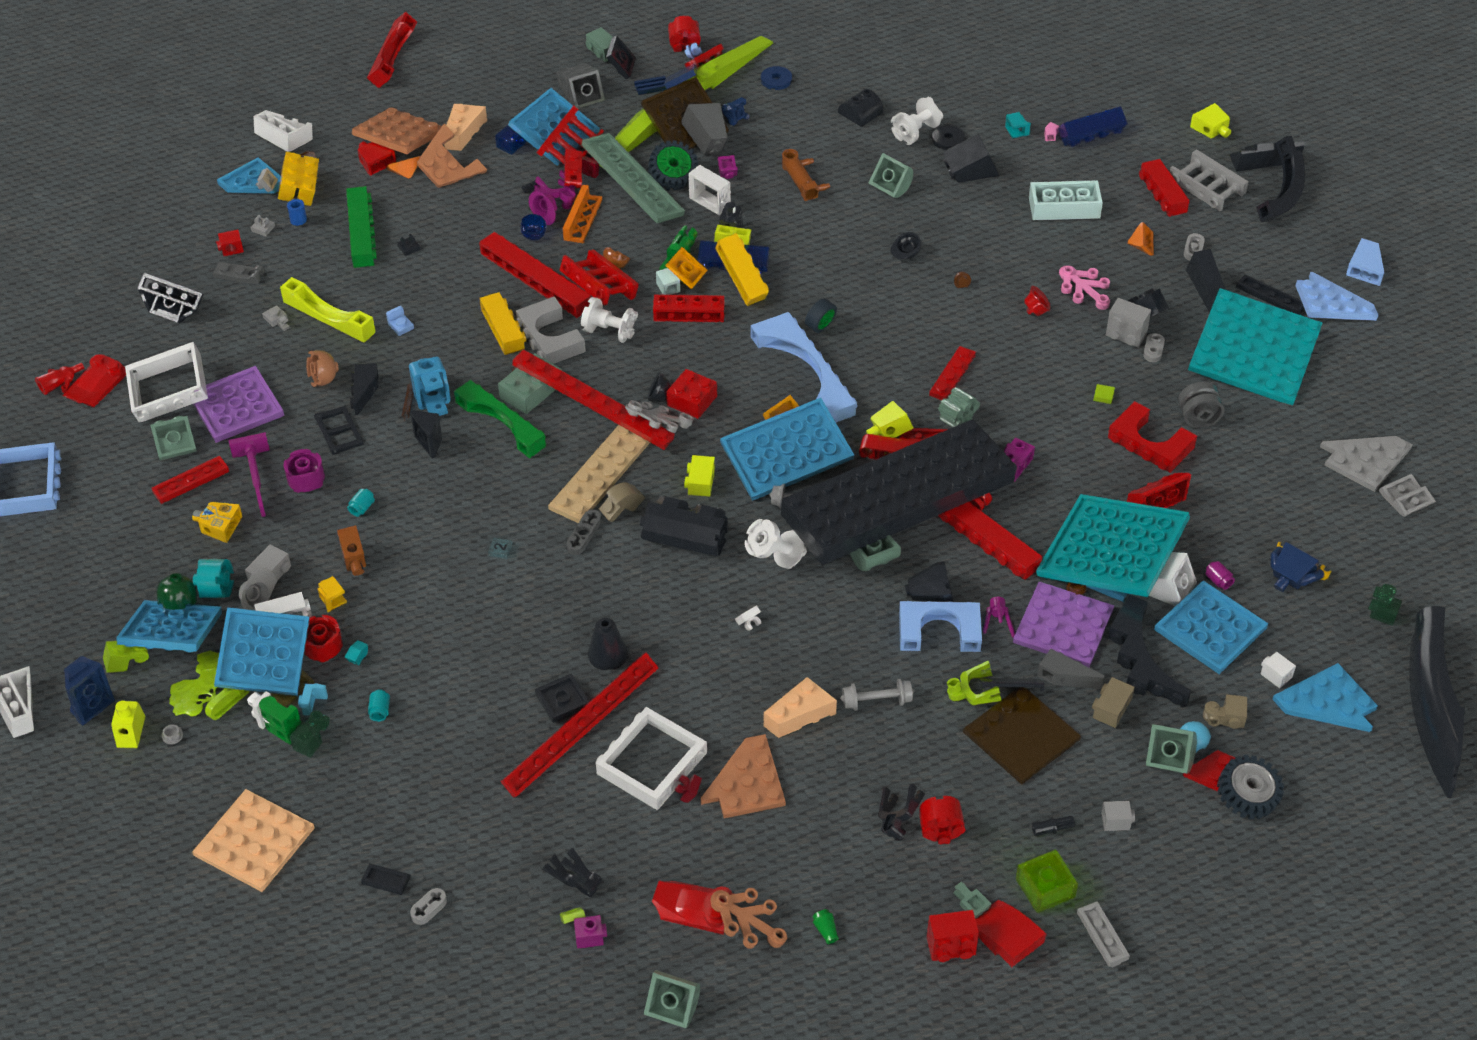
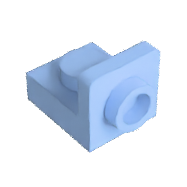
M398 306L386 313L388 325L398 336L414 329V325L404 315L402 306Z

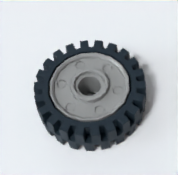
M1243 755L1242 758L1238 756L1229 761L1218 778L1217 787H1219L1218 794L1222 795L1221 801H1227L1225 806L1228 809L1233 807L1232 812L1234 814H1237L1238 811L1241 812L1240 817L1245 818L1246 815H1248V819H1254L1255 816L1257 819H1261L1263 816L1266 817L1273 812L1282 799L1284 793V783H1281L1282 777L1281 775L1277 776L1278 770L1276 768L1271 770V763L1264 764L1265 759L1260 758L1257 761V756L1252 755L1250 759L1248 755Z

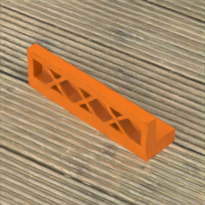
M589 185L581 186L563 226V238L565 241L584 243L603 200L602 196L590 195ZM588 200L597 201L592 205L588 204ZM588 210L592 212L587 216H584L583 212ZM583 221L587 223V225L582 227L578 225V223ZM580 232L582 234L581 238L573 237L575 233Z

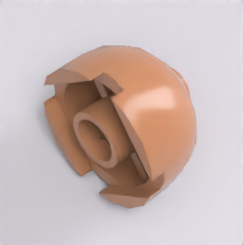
M321 350L310 351L308 354H311V357H307L306 367L308 377L312 376L314 382H311V385L318 387L331 383L335 378L336 372H338V363L335 362L328 352Z

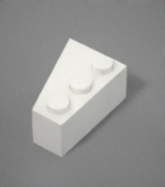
M29 666L0 676V713L13 738L34 731L32 685Z

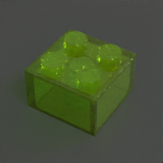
M1057 850L1028 860L1017 867L1016 880L1036 913L1076 897L1078 882Z

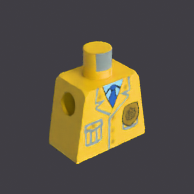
M210 502L204 511L195 510L192 519L199 523L201 533L228 543L243 516L239 504Z

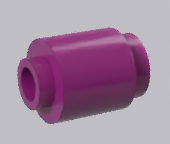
M1220 561L1211 562L1206 567L1205 575L1218 588L1226 590L1234 583L1235 578L1233 574Z

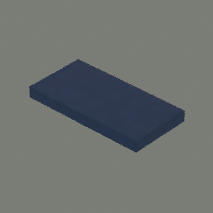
M695 63L666 77L664 83L666 89L694 77L697 71Z

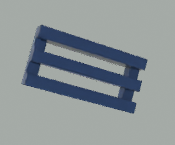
M665 76L634 81L638 95L667 90L664 85Z

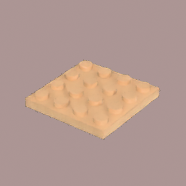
M245 789L192 853L204 862L263 892L315 827L313 823Z

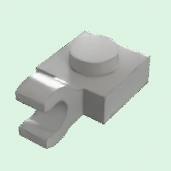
M278 306L262 313L263 318L272 327L278 325L283 331L290 328L286 323L288 321L287 314Z

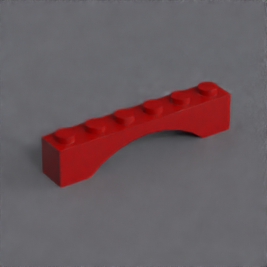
M407 12L394 21L367 76V79L378 88L390 80L395 70L393 65L396 56L417 24V21Z

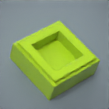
M1097 384L1093 401L1111 404L1115 387Z
M579 907L562 912L560 917L561 921L565 924L574 921L575 918L585 917V913Z

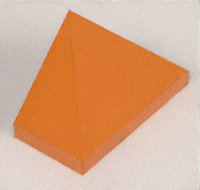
M420 156L389 164L386 168L403 177L411 178L417 168V161Z
M1142 222L1128 240V244L1152 256L1154 255L1153 231Z

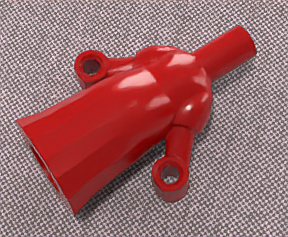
M79 363L72 367L62 366L58 370L49 369L47 374L36 377L35 382L44 395L61 386L62 392L65 393L74 378V374L83 370L84 366L82 363Z

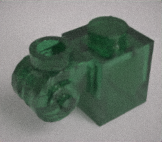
M1384 584L1381 587L1376 586L1372 596L1376 599L1372 598L1368 608L1371 610L1370 618L1393 626L1402 604V600L1394 598L1397 592L1394 586L1390 584Z
M318 710L312 711L305 723L301 722L290 735L293 750L311 758L322 744L320 730L325 731L328 728L330 718Z

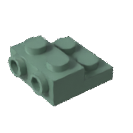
M176 416L167 421L159 420L150 425L160 461L197 452L187 416Z

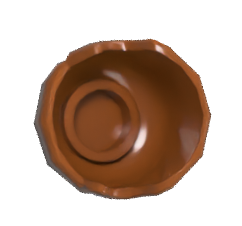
M611 247L605 248L603 251V257L619 269L624 268L631 260L621 252L612 250Z

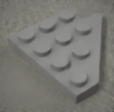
M1397 436L1323 441L1320 448L1332 453L1325 462L1326 467L1375 492L1411 450L1413 444Z

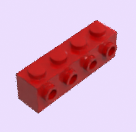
M654 295L653 321L724 322V296Z

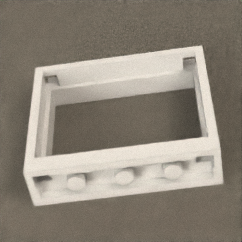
M194 342L125 366L131 412L138 422H143L208 399L201 353ZM193 362L197 386L142 405L139 388L140 380Z
M646 707L635 716L634 721L629 727L626 726L623 729L620 737L612 741L608 750L596 760L597 774L658 810L675 791V787L681 784L678 778L682 775L688 776L707 754V742ZM647 723L691 748L654 791L611 766L612 762Z

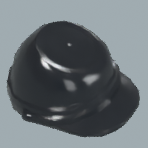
M913 232L903 233L897 237L891 246L890 252L897 259L914 258L920 251L921 239Z
M660 372L657 373L650 386L648 401L667 400V390L672 385Z

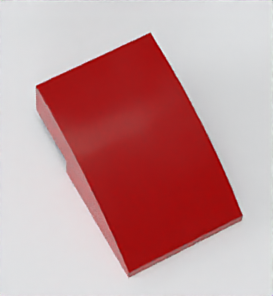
M997 900L988 910L976 918L979 931L978 938L995 955L999 954L1011 967L1045 942L1046 933L1022 912L1003 901Z

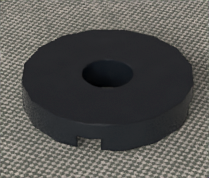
M951 125L938 127L932 134L933 144L936 147H942V150H948L965 141L964 132L958 127Z

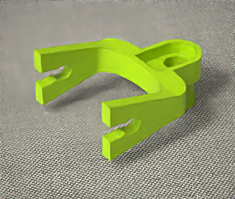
M989 661L962 672L960 676L961 682L958 678L949 679L947 681L949 699L959 701L967 698L971 705L1002 701L1000 694H998L1000 693L999 687H993L978 695L974 694L969 687L971 679L992 676L991 669H988L990 668Z

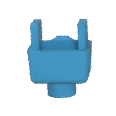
M439 357L423 358L410 363L409 371L413 393L419 409H427L428 412L437 413L439 416L448 414L445 404L451 400L450 390L441 359ZM432 391L438 392L436 395L433 396L427 395L429 392Z

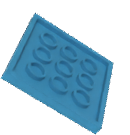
M550 88L511 119L508 125L538 150L573 105ZM578 110L575 114L577 119L597 134L600 128ZM567 124L582 139L590 138L574 124ZM560 133L561 138L576 150L581 147L567 134ZM553 142L554 148L565 156L566 149ZM545 152L543 154L557 166L562 163L551 153Z
M1202 581L1155 625L1154 630L1220 674L1267 629L1268 623L1216 588Z
M144 600L117 636V645H125L126 647L140 646L147 649L162 648L168 651L184 650L185 652H197L221 616L222 609L218 606L195 604L191 606V604H186L184 609L171 610L163 608L161 603L158 605L157 601Z
M227 607L214 686L298 696L309 617Z

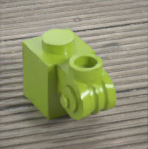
M106 641L103 661L107 673L127 671L130 660L134 659L137 663H143L149 658L147 648L126 647L125 645H117V641Z

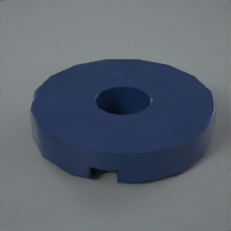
M769 67L761 73V83L767 89L775 88V90H782L791 85L792 73L784 67Z

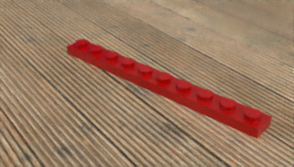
M524 349L512 360V365L663 450L666 449L675 437L673 432L668 431L662 426L658 429L649 425L650 421L640 415H630L625 408L626 406Z
M647 652L642 654L500 781L513 798L526 789L658 669V666Z

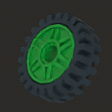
M670 140L666 141L665 144L662 142L653 149L650 155L648 172L660 183L662 188L666 186V190H670V188H673V191L677 190V188L683 189L684 186H689V173L698 167L697 155L694 154L693 149L689 150L687 144L684 147L683 142L679 144L675 140L672 143Z

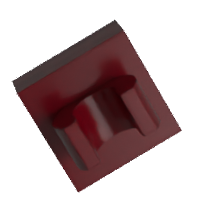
M585 156L582 158V174L596 178L599 175V163L593 157Z
M682 775L678 778V781L684 785L678 784L675 787L676 792L682 793L681 801L689 803L697 795L702 780L701 777L693 775L689 779L687 776Z

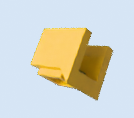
M333 576L318 583L319 597L326 605L327 612L347 603L343 596L345 593L344 589Z

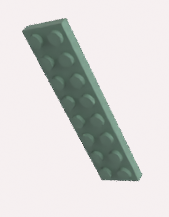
M610 133L582 140L581 145L656 223L684 216L685 210Z

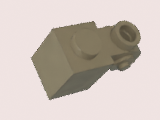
M1226 694L1223 707H1220L1214 701L1207 702L1203 712L1204 720L1210 726L1223 724V726H1229L1233 729L1244 728L1247 719V697Z

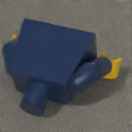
M1278 542L1277 547L1271 553L1270 567L1273 569V576L1278 578L1274 588L1281 592H1284L1288 585L1298 589L1320 579L1326 580L1332 572L1331 570L1324 571L1325 565H1321L1320 569H1318L1319 560L1285 542L1283 547L1281 542Z

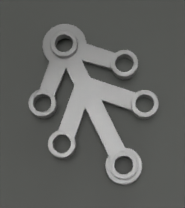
M631 400L625 407L630 415H640L649 420L651 427L658 429L662 422L667 425L666 429L673 433H676L678 425L688 429L694 420L687 413H680L679 417L668 415L669 409L665 406L652 409L653 405L648 402L640 403Z

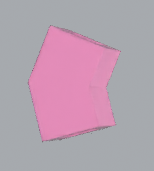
M1050 122L1045 127V141H1055L1056 135L1059 132V125Z

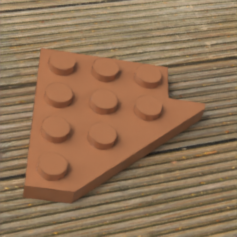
M766 734L744 739L701 797V805L719 801L723 818L786 806Z

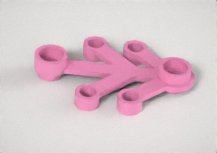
M1072 266L1060 268L1059 275L1064 280L1061 292L1064 294L1071 293V280L1076 284L1075 293L1073 294L1074 303L1080 304L1083 302V289L1096 300L1095 305L1098 309L1105 310L1109 308V297L1104 294L1100 295L1092 288L1108 289L1110 285L1108 278H1101L1100 281L1094 280L1098 277L1097 269L1090 268L1088 271H1080ZM1079 277H1087L1092 280L1081 279Z

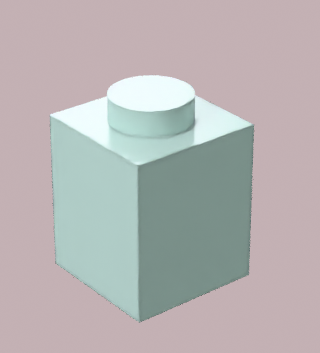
M666 268L656 271V284L663 295H672L680 292V279L671 270Z

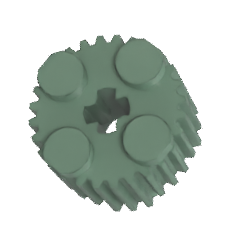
M958 387L953 388L948 399H943L938 407L941 412L940 420L951 427L972 420L973 414L980 407V402L975 397Z

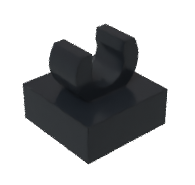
M409 234V237L406 239L401 237L400 241L397 242L398 248L405 256L421 250L420 245L412 234Z

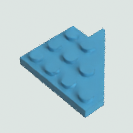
M1339 663L1275 694L1272 699L1285 714L1367 732L1372 731L1373 726L1364 716L1377 710L1378 707Z

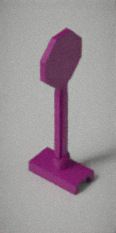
M266 432L228 440L233 458L248 457L261 516L266 517L255 457L257 453L270 450Z

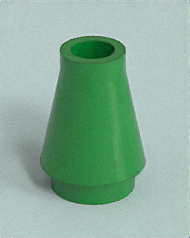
M828 909L815 913L813 915V924L826 943L831 944L838 941L839 937L833 913H830Z

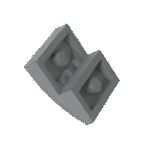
M1412 474L1379 489L1381 495L1404 517L1436 502L1426 486L1420 487Z

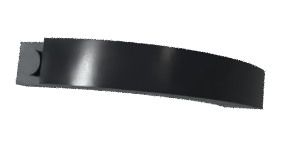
M1286 136L1276 142L1282 162L1283 183L1276 199L1267 200L1256 207L1261 223L1271 221L1286 213L1295 206L1301 197L1305 183V165L1302 151H1296L1292 136Z

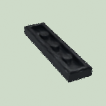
M1246 274L1236 283L1235 288L1278 308L1298 315L1305 309L1301 300Z

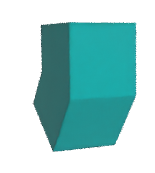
M357 640L350 646L345 655L347 661L359 666L362 659L368 654V644Z

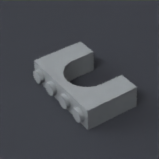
M555 297L516 310L517 318H515V321H518L526 339H529L532 350L537 351V355L555 364L586 352L585 340L577 329L559 336H545L538 332L542 327L563 319L562 307Z

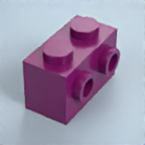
M1016 437L1004 449V453L1017 466L1014 481L1017 480L1033 460L1035 446Z

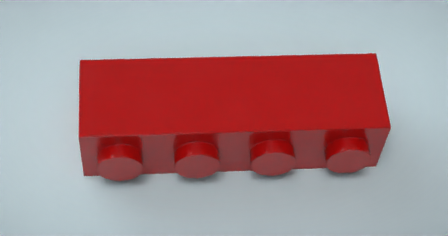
M1161 159L1142 163L1141 170L1139 171L1140 179L1144 180L1147 189L1151 190L1154 199L1160 203L1162 211L1166 212L1169 217L1187 213L1190 200Z

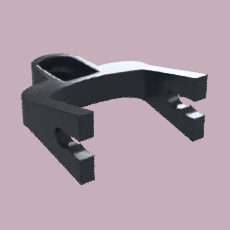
M913 783L909 784L906 806L896 812L890 811L899 797L896 794H891L888 802L891 790L883 787L878 817L884 821L881 830L888 837H893L896 841L902 840L906 834V830L900 827L902 821H906L913 816L925 795L921 790H918L915 795L917 787Z
M571 848L567 853L574 860V864L566 857L560 862L558 857L553 854L549 860L556 866V870L548 863L545 864L542 870L564 884L576 887L588 897H592L597 891V886L602 881V878L597 873L590 872L574 848ZM564 866L573 871L574 873H576L577 875L569 874L564 868Z

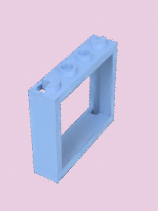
M55 442L0 449V464L48 458L47 494L0 500V516L57 509V501L60 500L57 488L61 487L60 478L58 477V474H61V467L58 461L62 458L60 456V449L57 450Z

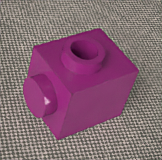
M600 915L574 919L577 949L604 945L603 937H607L606 923L601 924Z

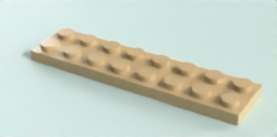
M618 425L548 505L549 510L579 523L584 513L596 507L607 494L606 492L613 487L650 442Z

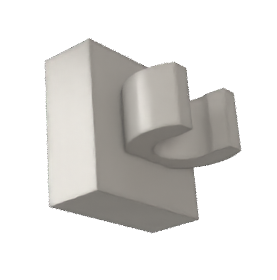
M266 168L262 170L255 185L259 189L264 188L267 192L273 191L278 179Z
M258 215L254 219L255 223L251 226V231L267 236L275 227V223L267 217L264 219Z

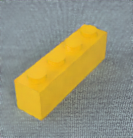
M736 233L718 240L715 249L745 304L749 306L766 299L769 289L767 284L762 281L759 269L755 268L750 253H747L744 248L743 240Z
M500 292L481 297V311L504 355L525 349L524 342H526V336L524 332L520 331L518 321L514 320L513 311L508 309L506 298H502Z

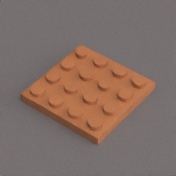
M388 108L354 127L352 135L404 154H409L431 141L442 126L435 122L426 121L421 117L412 116L410 113L400 112L396 108Z

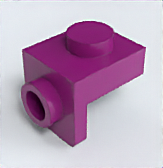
M734 155L718 157L720 177L731 179L737 176L738 168L736 167Z

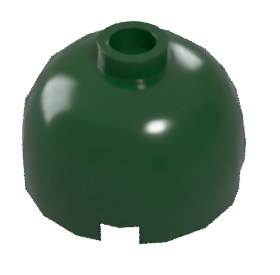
M173 573L164 578L157 587V604H163L165 609H184L186 604L191 603L192 606L197 601V592L193 581L179 573Z

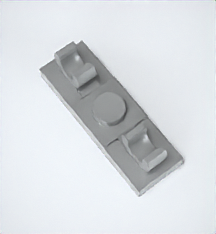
M1094 902L1079 908L1077 914L1108 967H1115L1120 965L1121 962L1129 960V953L1099 903Z

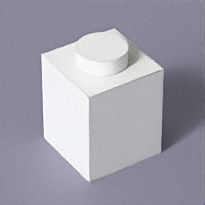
M1276 652L1271 657L1267 656L1263 660L1261 675L1278 688H1281L1293 677L1296 665Z

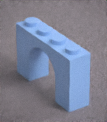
M900 601V651H920L921 628L927 622L945 620L952 623L959 631L960 652H981L980 603Z

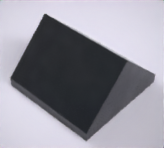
M416 410L410 411L414 437L432 459L435 458L442 441L439 414Z

